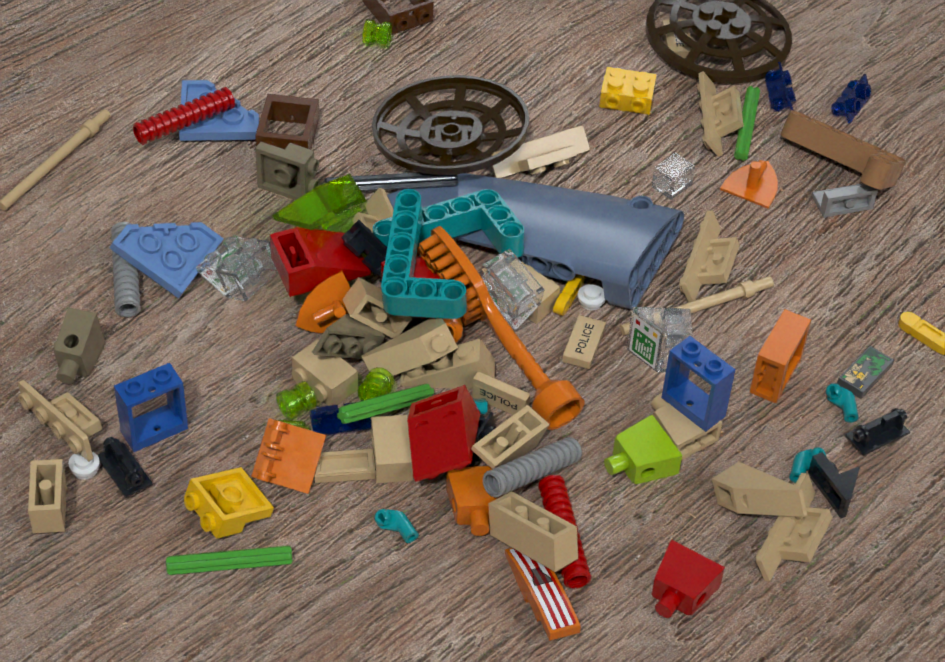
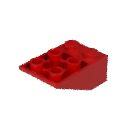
M295 227L270 234L271 259L289 297L312 291L318 284L340 271L343 272L347 281L371 275V272L362 262L364 259L362 254L357 257L343 244L345 242L341 238L345 234L343 232Z
M466 385L411 403L407 422L415 482L423 479H433L441 473L453 469L460 470L471 464L473 456L471 448L476 440L480 411Z

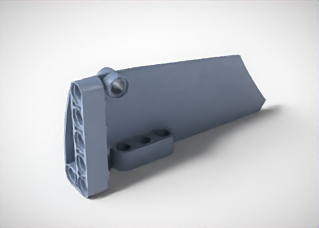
M467 173L457 174V186L414 189L421 195L422 208L484 189L496 191L524 226V253L515 259H508L502 256L506 264L510 265L518 259L531 266L541 275L565 281L572 280L576 274L599 279L603 284L605 300L609 304L631 310L637 307L681 231L684 221V212L682 210L653 204L652 200L647 196H636L629 200L612 195ZM402 190L387 195L393 210L396 196ZM482 229L452 238L496 249Z

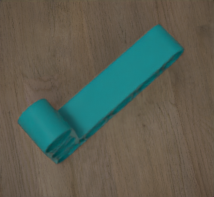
M492 189L476 191L422 208L423 218L419 243L430 237L431 230L438 226H441L452 238L482 229L503 257L515 259L524 253V226L499 193ZM392 217L376 222L372 228L373 234L387 247Z
M404 189L397 194L395 199L381 283L383 309L388 314L397 316L460 318L467 311L466 287L462 282L448 279L414 277L423 218L421 195L414 189Z

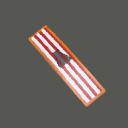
M514 548L505 549L506 558L525 603H530L537 622L541 621L549 641L580 633L581 624L555 572Z

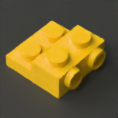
M607 67L602 84L599 107L650 115L657 74Z
M242 467L192 478L184 495L186 508L189 511L194 510L198 514L202 529L205 532L211 531L216 539L241 533L245 523L271 517L274 509Z

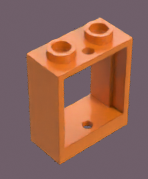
M784 309L758 353L749 393L773 403L778 402L802 359L811 319Z

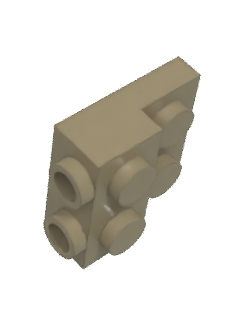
M260 141L255 148L258 188L306 204L312 194L315 195L320 186V180L315 178L319 168V160L314 158V151L289 143L286 149H282Z

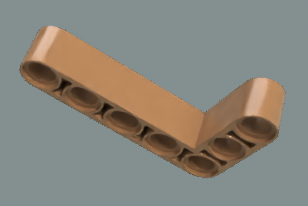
M790 110L780 134L790 141L861 172L860 181L880 190L896 185L906 162L905 159L794 110Z

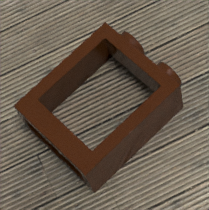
M362 0L389 35L433 21V0H409L413 6L392 13L383 3L388 0Z
M267 93L255 135L256 147L261 141L282 149H286L289 143L311 150L319 122V99ZM270 120L306 124L303 136L267 132Z

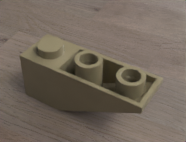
M345 314L326 328L312 353L314 355L362 359L361 355L380 346L385 336L380 331L350 317L349 314Z

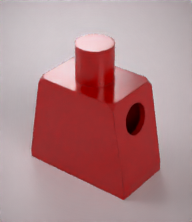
M671 540L653 583L652 596L659 600L655 605L656 612L665 618H670L675 610L686 615H693L719 589L725 567Z

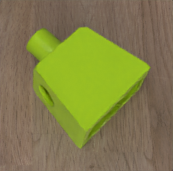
M650 415L615 437L613 456L605 458L604 465L610 475L624 471L632 483L640 484L679 474L682 454L655 417Z

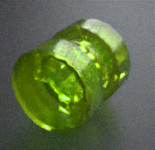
M366 19L362 34L363 44L371 45L378 43L379 46L388 48L392 35V23L383 22L380 24L376 23L375 20Z
M376 367L371 369L358 388L360 400L363 401L389 394L395 384L393 375L384 368Z
M305 381L295 384L291 390L284 389L276 394L279 409L288 420L297 417L300 411H310L317 406L315 395Z

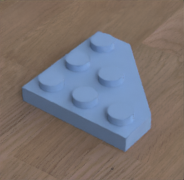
M182 80L181 104L185 105L188 101L192 103V100L195 98L199 99L200 96H206L210 92L214 93L216 90L215 85L208 80ZM234 98L235 107L233 109H227L226 112H220L219 115L213 114V117H206V120H199L197 124L192 123L189 127L184 126V129L179 130L180 141L256 140L255 135L259 125V114L252 109L250 111L246 110L241 106V102Z
M192 222L190 225L176 226L175 223L154 224L151 227H139L138 224H128L113 241L109 249L179 298L224 238L202 222Z

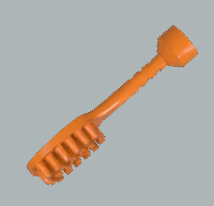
M441 226L432 229L431 236L419 243V256L424 259L432 273H436L440 279L457 280L465 285L467 311L461 317L463 325L466 326L478 319L482 322L485 321L513 360H516L518 367L524 371L527 379L532 382L531 384L536 390L532 409L549 423L547 430H555L571 422L584 407L585 401L570 381L550 380L543 373V369L535 362L534 357L527 351L526 346L494 304L483 279L465 253Z

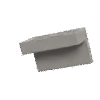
M856 184L812 192V197L825 218L873 209L878 189L866 184Z

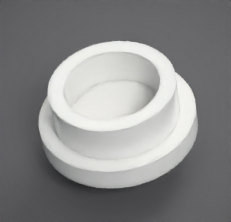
M594 284L582 286L578 291V300L581 306L587 310L599 309L605 302L603 288Z
M92 452L94 459L88 462L79 453L73 454L68 463L71 473L79 479L92 478L100 467L98 455Z

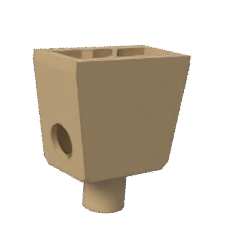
M662 393L653 399L651 406L656 410L653 416L681 452L682 460L719 441L722 421H719L705 432L662 399Z

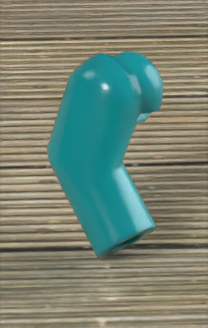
M836 383L828 385L825 392L827 399L843 410L846 422L852 423L857 421L859 415L854 394Z
M380 509L375 513L374 520L380 528L399 532L406 543H411L418 538V532L403 512Z

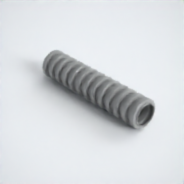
M119 222L112 227V243L126 225L131 223ZM112 251L115 312L117 315L126 318L136 316L141 310L138 269Z
M566 437L487 471L483 476V486L490 496L500 497L509 491H513L578 462L582 456L581 446L574 438Z

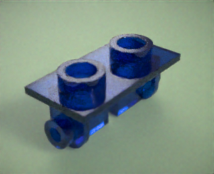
M780 61L778 62L780 69L770 70L765 76L770 105L775 111H782L789 106L791 110H794L792 102L797 100L793 87L788 86L793 84L789 70L784 71Z
M863 74L860 80H852L847 84V87L841 93L842 97H838L831 106L833 115L846 116L848 123L852 122L871 96V86L868 84L866 74Z
M338 405L316 406V409H312L309 412L312 430L321 434L329 435L371 429V417L343 424L337 418V413H339Z

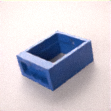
M688 336L669 351L661 398L707 432L726 417L736 369L693 337ZM690 370L711 385L709 395L688 379Z
M170 362L114 385L120 431L133 452L188 429L183 382ZM166 393L167 405L133 419L132 407Z

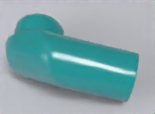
M815 447L797 453L793 460L789 476L790 480L796 483L801 473H806L809 470L812 456L822 452L826 456L825 451L820 447Z

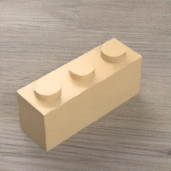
M512 491L488 503L490 535L554 572L578 559L577 526Z

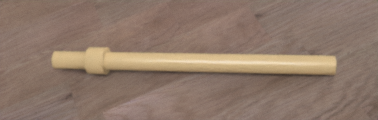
M103 109L93 119H88L80 126L81 130L0 200V209L3 211L7 210L85 139L92 138L99 131V127L111 117L110 113Z
M770 276L753 282L747 280L739 283L738 287L640 319L652 327L740 297L746 299L755 296L756 292L773 287L774 282ZM633 321L620 325V331L623 336L632 333Z

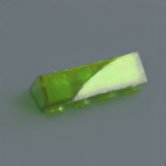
M347 174L315 187L273 214L272 217L275 221L310 230L320 226L325 230L353 217L357 212H361L360 205L367 202L351 174Z

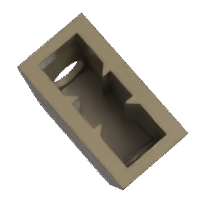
M68 307L54 346V354L59 365L56 378L63 383H73L76 375L89 376L104 348L105 340L96 313Z

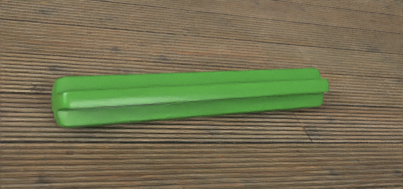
M749 86L746 90L742 111L744 127L739 128L734 153L736 160L741 159L745 161L748 159L760 95L758 87L753 88Z
M422 384L341 406L339 413H337V418L343 424H348L409 407L411 403L431 397L434 394V389H431L429 384Z
M276 546L166 557V571L169 575L286 565L292 563L291 546Z

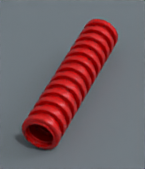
M223 87L221 90H215L214 93L210 92L206 96H200L199 99H193L192 103L188 101L185 105L180 104L177 108H171L170 111H163V115L158 113L155 117H148V121L143 119L141 123L136 122L133 124L135 138L140 144L145 145L147 141L152 142L155 138H162V135L167 136L170 132H176L177 129L182 130L184 126L189 127L192 123L197 124L199 120L204 121L206 117H213V114L219 115L220 112H226L227 109L231 110L235 107L234 96L227 87Z
M549 475L541 479L538 483V489L544 509L577 526L564 478L560 475ZM578 526V559L561 569L563 583L568 588H580L591 581V574L584 555L585 551L580 540Z

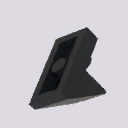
M822 452L812 456L808 474L838 516L844 518L848 512L860 467H855L839 474L836 465L830 462Z

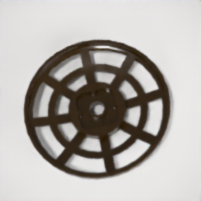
M655 0L650 6L646 17L645 31L648 41L653 50L665 62L677 70L698 79L699 73L704 71L712 82L746 83L766 78L784 65L789 57L792 46V32L788 22L766 0H734L732 2L706 0L707 2L700 5L688 3L687 1L689 0ZM747 4L759 15H749L740 7ZM659 5L671 6L670 24L656 28L654 15ZM759 6L768 11L773 17L767 16ZM679 9L693 12L692 19L678 21L677 14ZM751 23H764L765 32L763 37L750 29ZM772 25L782 27L785 32L786 40L781 51L769 42L772 35ZM692 28L695 35L699 37L698 41L696 42L691 39L682 29ZM674 32L681 42L691 48L686 58L672 51L661 40L660 36ZM747 38L756 43L745 49L739 50L738 44ZM707 44L727 46L728 50L707 47ZM763 48L775 57L762 66L746 70L742 61L743 57L754 55ZM701 53L716 58L732 59L734 70L713 69L698 65L695 61Z
M465 75L433 77L404 86L392 93L381 103L372 121L374 143L388 160L408 170L434 175L470 173L500 163L520 148L529 132V112L526 104L517 93L505 85L490 79ZM456 89L454 100L438 101L423 106L416 97L436 90ZM466 89L486 92L502 100L490 108L478 102L465 100ZM405 101L414 110L402 120L399 127L384 122L390 112ZM511 105L518 113L522 127L506 131L505 122L499 113ZM453 108L452 111H444L434 115L430 113L440 109ZM463 108L481 112L483 115L477 118L470 113L463 112ZM421 117L424 120L420 131L408 129L417 118ZM493 120L498 128V132L483 133L482 126ZM381 130L397 135V142L402 150L401 152L393 153L382 144ZM518 136L509 147L492 156L505 139ZM405 137L421 139L422 146L410 149L405 142ZM495 141L485 152L477 149L481 142ZM431 152L441 156L439 161L423 158L420 155ZM468 154L471 157H473L462 161L451 162L452 156ZM407 158H411V159H413V160H415V161H417V162H420V163L412 162V161H409V160H406V159H407Z

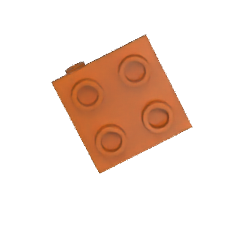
M269 418L251 477L309 494L327 435Z

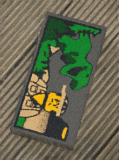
M869 346L838 378L837 384L862 399L893 366L894 359Z

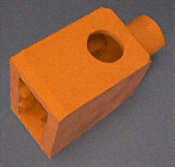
M469 466L460 470L453 469L447 471L446 490L455 521L459 525H470L471 533L476 536H483L489 532L488 503L500 498L490 496L483 486V476L487 471L492 470L490 466Z

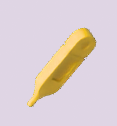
M576 274L572 280L567 282L554 304L553 313L561 316L567 313L577 297L579 289L584 285L586 276Z
M903 312L900 315L899 328L911 334L912 337L937 353L945 355L944 332L912 312Z

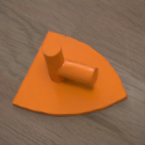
M753 161L751 164L732 172L721 185L720 190L769 209L777 194L778 180L775 170L769 161Z
M342 271L330 276L310 292L299 310L296 327L310 332L324 333L327 327L345 314H349L342 299L351 287Z

